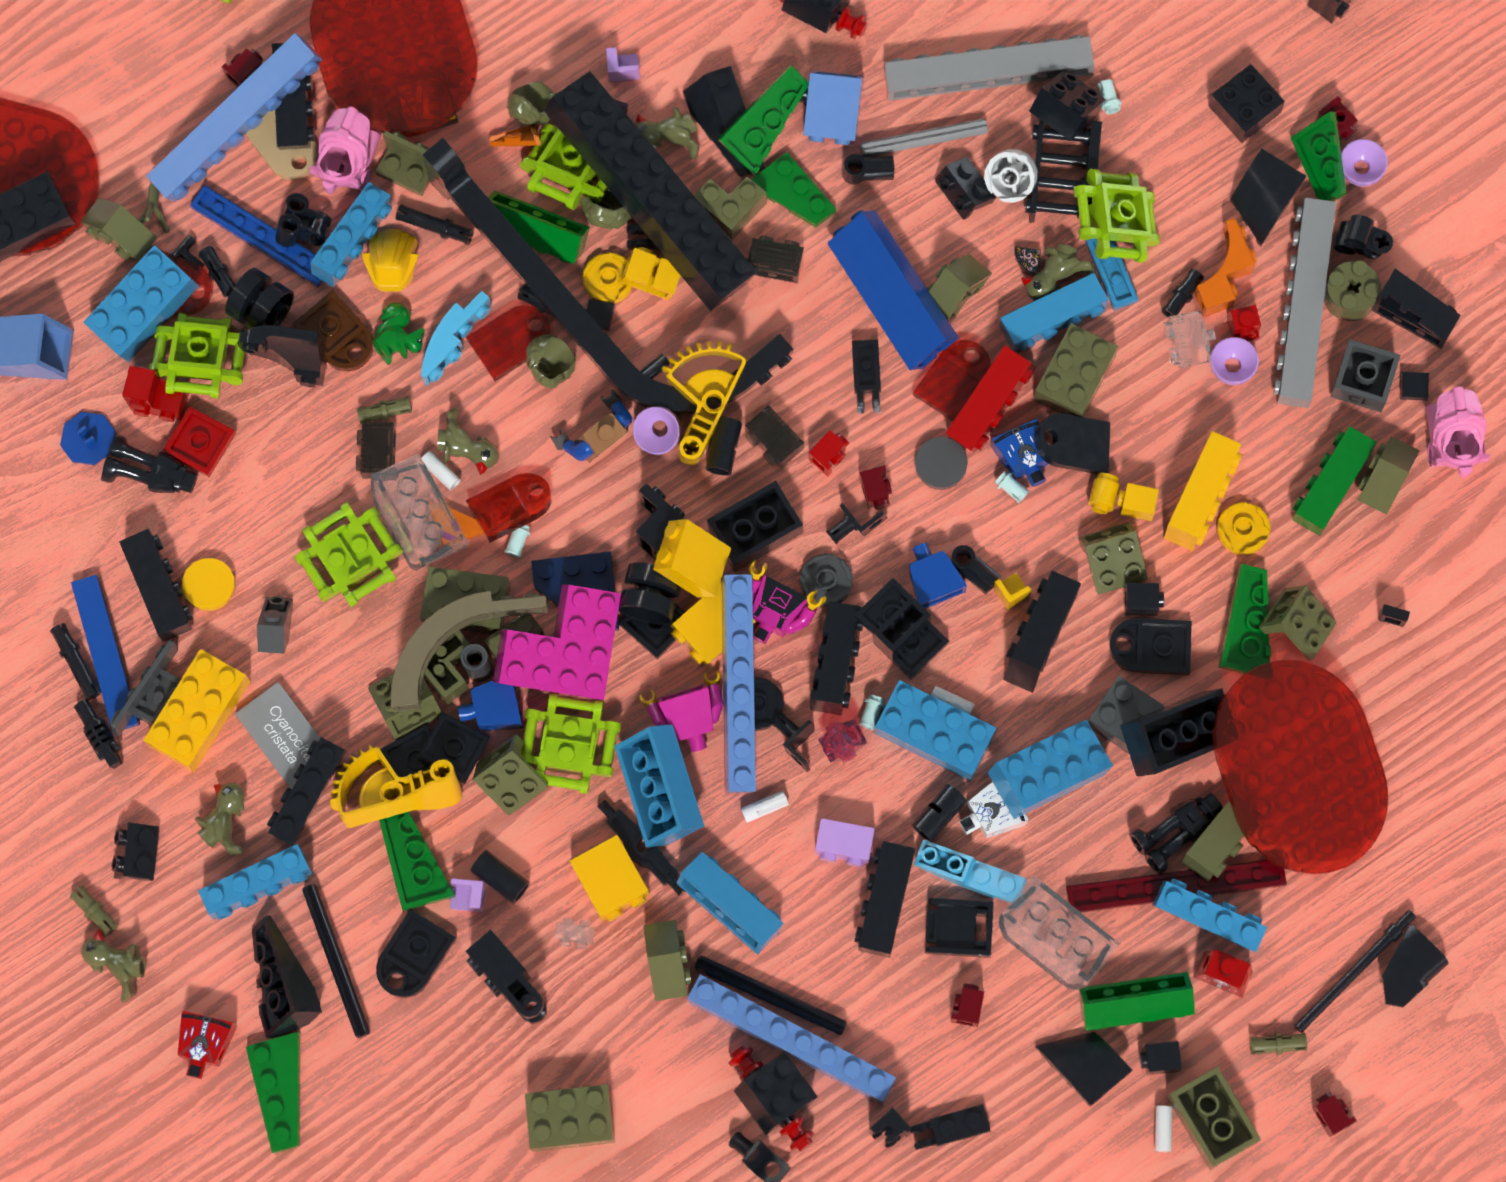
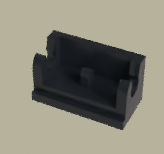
M892 1107L870 1128L869 1134L876 1139L885 1132L884 1135L888 1137L885 1147L889 1148L894 1146L903 1136L908 1137L911 1134V1127Z

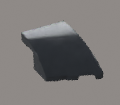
M1264 149L1259 151L1230 199L1235 209L1242 215V220L1250 228L1257 244L1260 246L1268 238L1306 175Z
M1094 1031L1039 1044L1036 1047L1051 1067L1057 1070L1089 1107L1133 1071L1117 1052Z

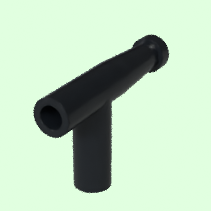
M190 235L169 256L175 264L182 259L197 272L201 270L199 269L200 267L203 268L205 266L203 262L188 251L196 243V240Z

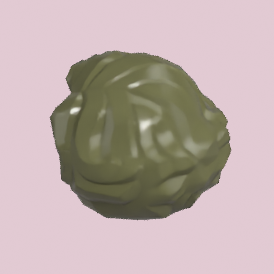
M536 81L512 91L508 96L506 108L510 117L516 118L522 124H544L551 119L543 110L557 93H554L549 86L541 81Z
M608 188L605 189L604 197L600 203L592 201L587 196H583L579 201L586 218L593 226L599 228L619 229L632 217Z
M551 334L541 335L530 341L527 346V366L531 370L534 379L545 388H556L560 383L569 379L575 371V356L570 347L560 338Z

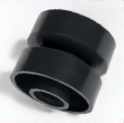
M251 268L239 279L232 289L226 302L225 313L239 323L247 322L249 329L262 325L280 326L292 306L294 292L279 282L272 284L270 276L257 268Z
M630 563L624 583L631 589L622 591L618 611L625 616L646 623L671 624L677 604L669 598L678 597L681 587L653 570L655 564Z

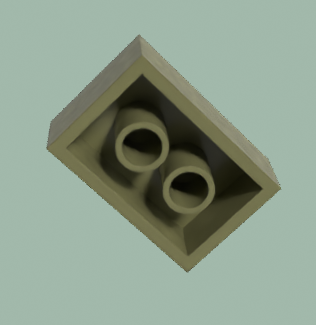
M1071 323L1035 390L1034 400L1059 413L1084 417L1116 357L1118 346Z
M429 566L420 614L422 624L439 609L465 596L486 591L492 592L494 601H498L499 597L509 596L510 582L508 577ZM505 617L475 622L462 628L461 631L493 635L504 627Z
M1218 1067L1170 1093L1167 1097L1209 1170L1261 1140Z
M608 1084L525 1093L529 1145L532 1152L615 1143Z

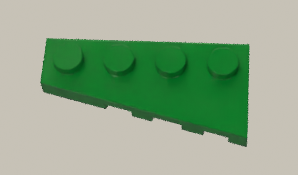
M789 65L717 139L754 177L759 172V167L763 160L770 153L778 134H781L785 127L784 124L789 115L793 113L809 85L792 65Z
M1240 564L1238 567L1218 668L1270 681L1272 679V669H1270L1271 645H1269V634H1264L1259 628L1268 614L1267 570L1246 564Z
M405 812L380 819L379 822L403 912L456 897L410 813Z
M299 1031L246 1046L273 1154L300 1147Z

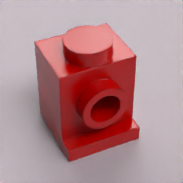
M1256 305L1230 310L1227 322L1231 337L1241 338L1246 341L1260 338L1258 332L1261 327V321Z
M829 430L808 452L809 461L829 477L832 473V465L837 466L845 458L846 454L844 452L849 445L848 440L840 433L835 435Z

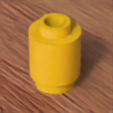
M1099 473L1098 477L1094 479L1088 501L1092 511L1099 514H1107L1108 511L1114 510L1120 488L1118 477L1108 473Z

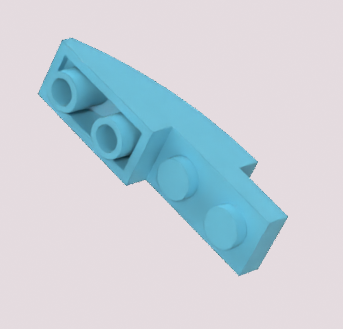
M483 291L464 309L458 303H455L437 326L428 344L422 363L421 377L425 385L428 386L432 381H438L442 377L446 366L449 363H455L461 357L463 346L459 339L468 336L473 329L472 325L478 319L482 320L489 314L492 304L490 297Z
M924 839L913 864L953 884L1016 906L1027 882L1024 877L979 862L974 857Z

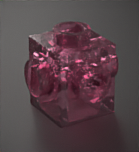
M855 719L831 724L825 729L827 733L818 739L830 763L842 760L844 763L857 756L856 751L868 743Z

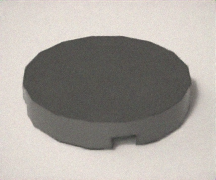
M931 438L923 443L916 453V474L930 488L938 490L950 489L957 485L966 474L968 464L966 452L959 443L951 438Z
M832 554L814 556L806 562L801 571L800 586L802 593L807 597L809 593L817 590V593L814 595V599L817 602L822 597H826V602L821 607H828L829 601L843 602L852 589L853 577L850 567L845 560L832 556Z

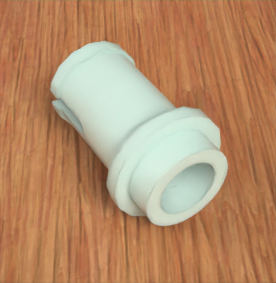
M1111 79L1103 80L1097 84L1100 95L1106 99L1101 108L1108 115L1119 112L1122 105L1121 100L1117 98L1114 83Z
M1004 471L995 481L998 485L997 488L999 490L1002 488L1019 504L1029 493V490L1012 477V472Z
M515 522L514 526L510 528L512 533L504 553L520 558L526 538L531 533L529 532V526Z
M870 694L869 698L865 699L866 706L858 725L874 731L881 709L885 708V700Z

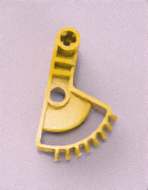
M707 341L705 350H702L700 343H696L697 351L694 353L692 348L687 346V356L678 351L677 357L680 361L677 362L671 357L669 363L672 368L670 369L665 365L662 367L663 372L667 374V381L697 408L679 446V459L685 465L693 466L701 460L744 370L746 359L731 352V343L727 344L726 350L721 349V341H717L716 349H711L712 343ZM702 356H724L741 363L736 376L723 370L708 369L693 375L684 386L673 377L674 373L681 366ZM710 397H716L720 400L721 406L713 410L708 408L706 401ZM690 447H694L695 452H692L691 455H688L686 453L687 449H690Z
M369 744L368 751L364 753V751L359 749V757L351 756V764L343 763L344 772H337L338 780L333 781L334 790H331L332 800H330V806L333 810L339 811L343 823L348 828H352L413 810H435L454 806L461 801L463 792L454 767L448 760L443 759L434 762L430 770L423 772L420 770L416 774L398 777L378 747L373 748ZM381 763L384 769L371 775L362 786L359 795L360 808L346 812V800L353 783L367 769ZM398 795L396 799L389 800L391 797Z

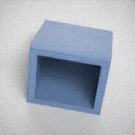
M820 71L810 72L803 133L804 136H809V141L824 142V138L835 139V144L850 145V141L856 140L864 76Z
M43 313L0 317V376L67 380L74 330Z

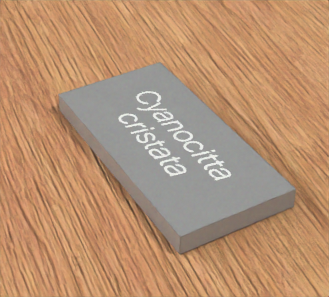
M277 682L236 712L235 715L287 785L292 789L297 781L293 777L301 763L306 765L310 758L307 751L314 739L319 741L320 737L280 683ZM340 764L337 767L336 771L342 767Z

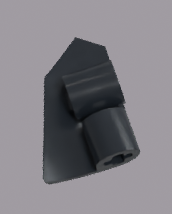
M1413 925L1409 926L1382 974L1385 1005L1403 1008L1428 985V982L1449 964L1443 953Z

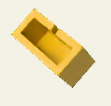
M639 247L638 249L634 248L629 254L620 283L669 301L675 293L680 274L665 256L659 259L656 255H653L651 250Z

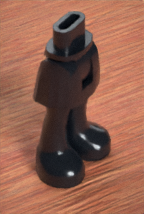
M117 434L113 439L109 449L111 457H106L101 481L112 483L117 477H125L148 485V489L151 492L175 493L176 491L180 493L182 490L192 494L198 474L188 471L187 466H184L181 462L162 451L156 456L136 449L128 444L127 438ZM124 458L151 467V470L146 471L117 459Z
M1210 792L1203 798H1193L1173 806L1170 810L1171 815L1161 824L1148 832L1135 829L1129 833V837L1137 851L1144 855L1177 827L1180 829V832L1145 856L1149 866L1158 874H1162L1168 868L1167 860L1171 855L1189 841L1195 843L1215 819L1216 815L1223 809V806Z

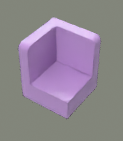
M616 47L606 48L609 82L640 80L639 58L637 54L617 55Z
M451 878L450 884L456 897L451 898L450 908L452 910L483 913L486 887L484 882Z

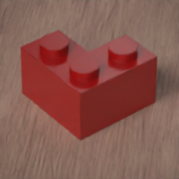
M129 366L122 396L135 415L149 417V414L159 416V419L163 421L174 422L175 419L181 420L183 418L189 393L175 392V394H166V379H160L155 370Z

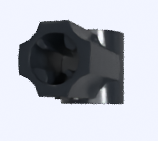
M851 154L844 161L843 179L852 185L859 184L862 181L894 180L893 156L863 157L860 154ZM850 166H857L861 171L853 173L848 168Z
M961 545L953 550L951 562L959 574L963 575L985 595L990 592L994 587V582L1000 579L1001 576L976 556L971 547ZM966 555L970 562L966 565H961L956 561V557Z

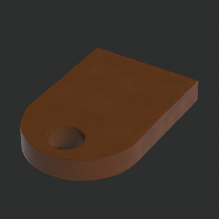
M333 290L293 322L296 329L319 333L325 347L323 359L337 370L345 372L357 370L363 367L372 356L374 345L369 329ZM358 348L363 351L361 358L358 360H351L348 357L352 349Z

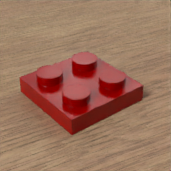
M189 406L162 451L188 467L210 477L236 435V432Z

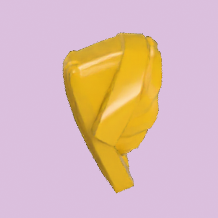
M386 229V231L378 232L377 235L370 239L369 252L362 253V257L370 280L375 288L384 292H399L409 285L413 279L419 255L414 253L418 245L415 236H411L408 232H402L400 229Z

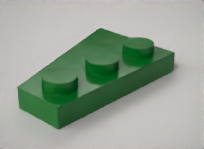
M1328 112L1292 136L1291 141L1319 200L1336 201L1347 194L1336 112Z
M787 152L751 179L766 192L768 200L780 204L788 209L790 213L815 228L836 213V208Z

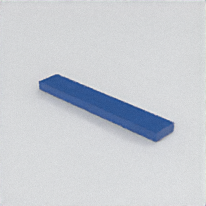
M206 185L202 187L190 204L191 209L319 288L323 282L311 273V261L315 257V253L299 243L292 247L279 245L275 239V228Z
M97 575L71 582L111 725V719L115 712L122 710L126 704V697L130 692L99 578ZM133 716L125 729L140 725L138 718Z

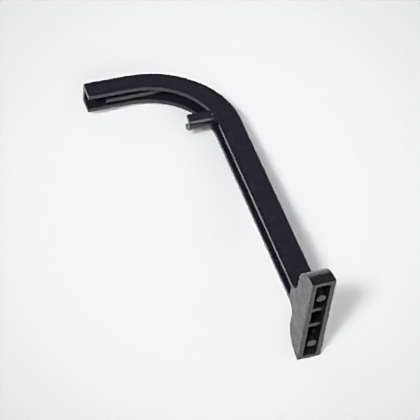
M441 138L422 154L430 183L446 200L451 199L621 394L645 408L654 406L664 407L674 414H694L697 408L673 386L653 380L663 371L662 367L664 365H670L666 356L661 353L639 371L466 172L463 162L444 138ZM781 334L777 335L746 362L728 403L745 394L757 383L760 386L765 384L773 376L770 373L777 366L782 369L793 359L790 355L794 349ZM737 369L732 374L736 376L739 369ZM710 397L706 401V405L710 409H715L721 406V402L716 397Z

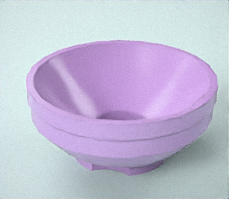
M1366 139L1355 140L1349 143L1341 153L1344 178L1356 186L1373 185L1386 172L1388 164L1387 155L1376 142ZM1360 161L1365 162L1369 167V171L1366 174H1359L1354 170V164Z
M1237 337L1226 338L1220 341L1212 350L1210 357V366L1213 374L1218 380L1228 385H1240L1249 381L1256 373L1259 364L1258 354L1254 346L1250 342ZM1229 359L1237 360L1240 363V370L1229 372L1225 367V362Z
M656 406L647 408L634 421V439L638 446L647 453L654 455L665 454L671 451L680 439V421L667 408ZM656 421L666 423L668 431L665 435L660 436L655 433L653 426Z

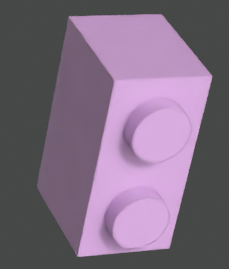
M821 818L815 855H819L821 860L827 862H836V859L846 860L847 865L862 867L863 864L869 865L875 828Z

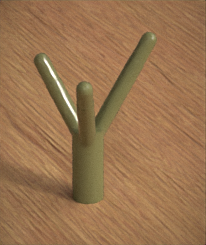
M150 184L147 207L139 221L142 224L144 221H150L154 211L164 231L168 233L170 231L158 207L159 190L154 184Z

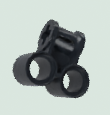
M293 193L286 199L283 215L278 221L275 239L283 247L294 246L298 239L314 246H321L325 243V232L330 227L332 219L326 213L309 209L308 199L302 194Z
M1352 215L1350 221H1342L1340 223L1333 248L1343 254L1354 255L1358 253L1369 259H1375L1391 250L1393 239L1388 232L1374 227V221L1371 218L1363 215Z

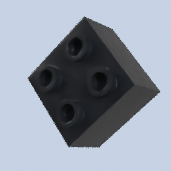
M1250 64L1211 94L1208 106L1236 138L1243 143L1281 114L1285 101L1255 67Z
M1063 70L1041 88L1029 112L1071 141L1091 125L1106 99L1099 95L1097 90L1081 82L1076 75Z

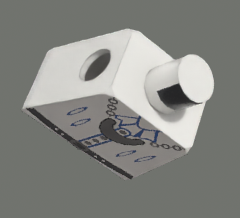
M992 782L968 801L967 806L971 815L959 821L966 835L980 828L984 837L990 838L1026 825L1028 818L1025 814L1013 819Z

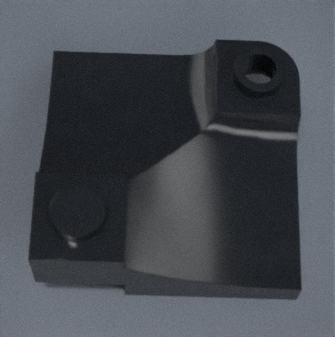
M274 325L257 326L247 331L240 330L238 346L243 352L272 360L286 367L294 373L296 381L300 382L299 384L304 387L323 386L327 365L323 359L325 347L318 332Z

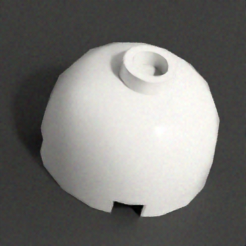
M1008 149L997 153L989 161L985 168L984 180L991 194L994 193L1003 202L1014 203L1023 200L1033 191L1037 183L1038 169L1035 161L1029 154L1019 149Z

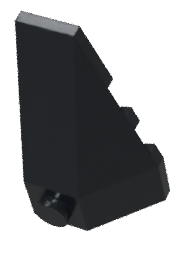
M728 66L706 73L683 91V95L691 117L701 126L707 137L714 142L723 157L741 177L750 173L717 140L746 110L732 68ZM763 162L759 167L760 170L764 169Z
M266 915L252 928L254 960L260 965V979H256L257 988H262L263 1004L258 1005L259 1015L266 1038H273L307 1026L322 1010L315 987L272 917Z

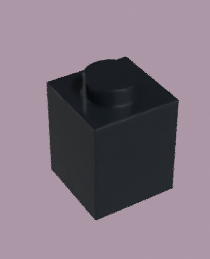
M1126 583L1125 615L1157 616L1159 608L1164 607V592L1159 591V583Z
M1179 1041L1145 1044L1143 1047L1144 1052H1139L1141 1069L1146 1068L1147 1075L1180 1072L1182 1069Z

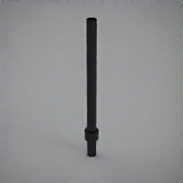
M1407 910L1395 924L1391 923L1383 931L1385 934L1294 1025L1295 1028L1303 1033L1392 941L1396 942L1403 935L1402 931L1416 918L1414 913Z

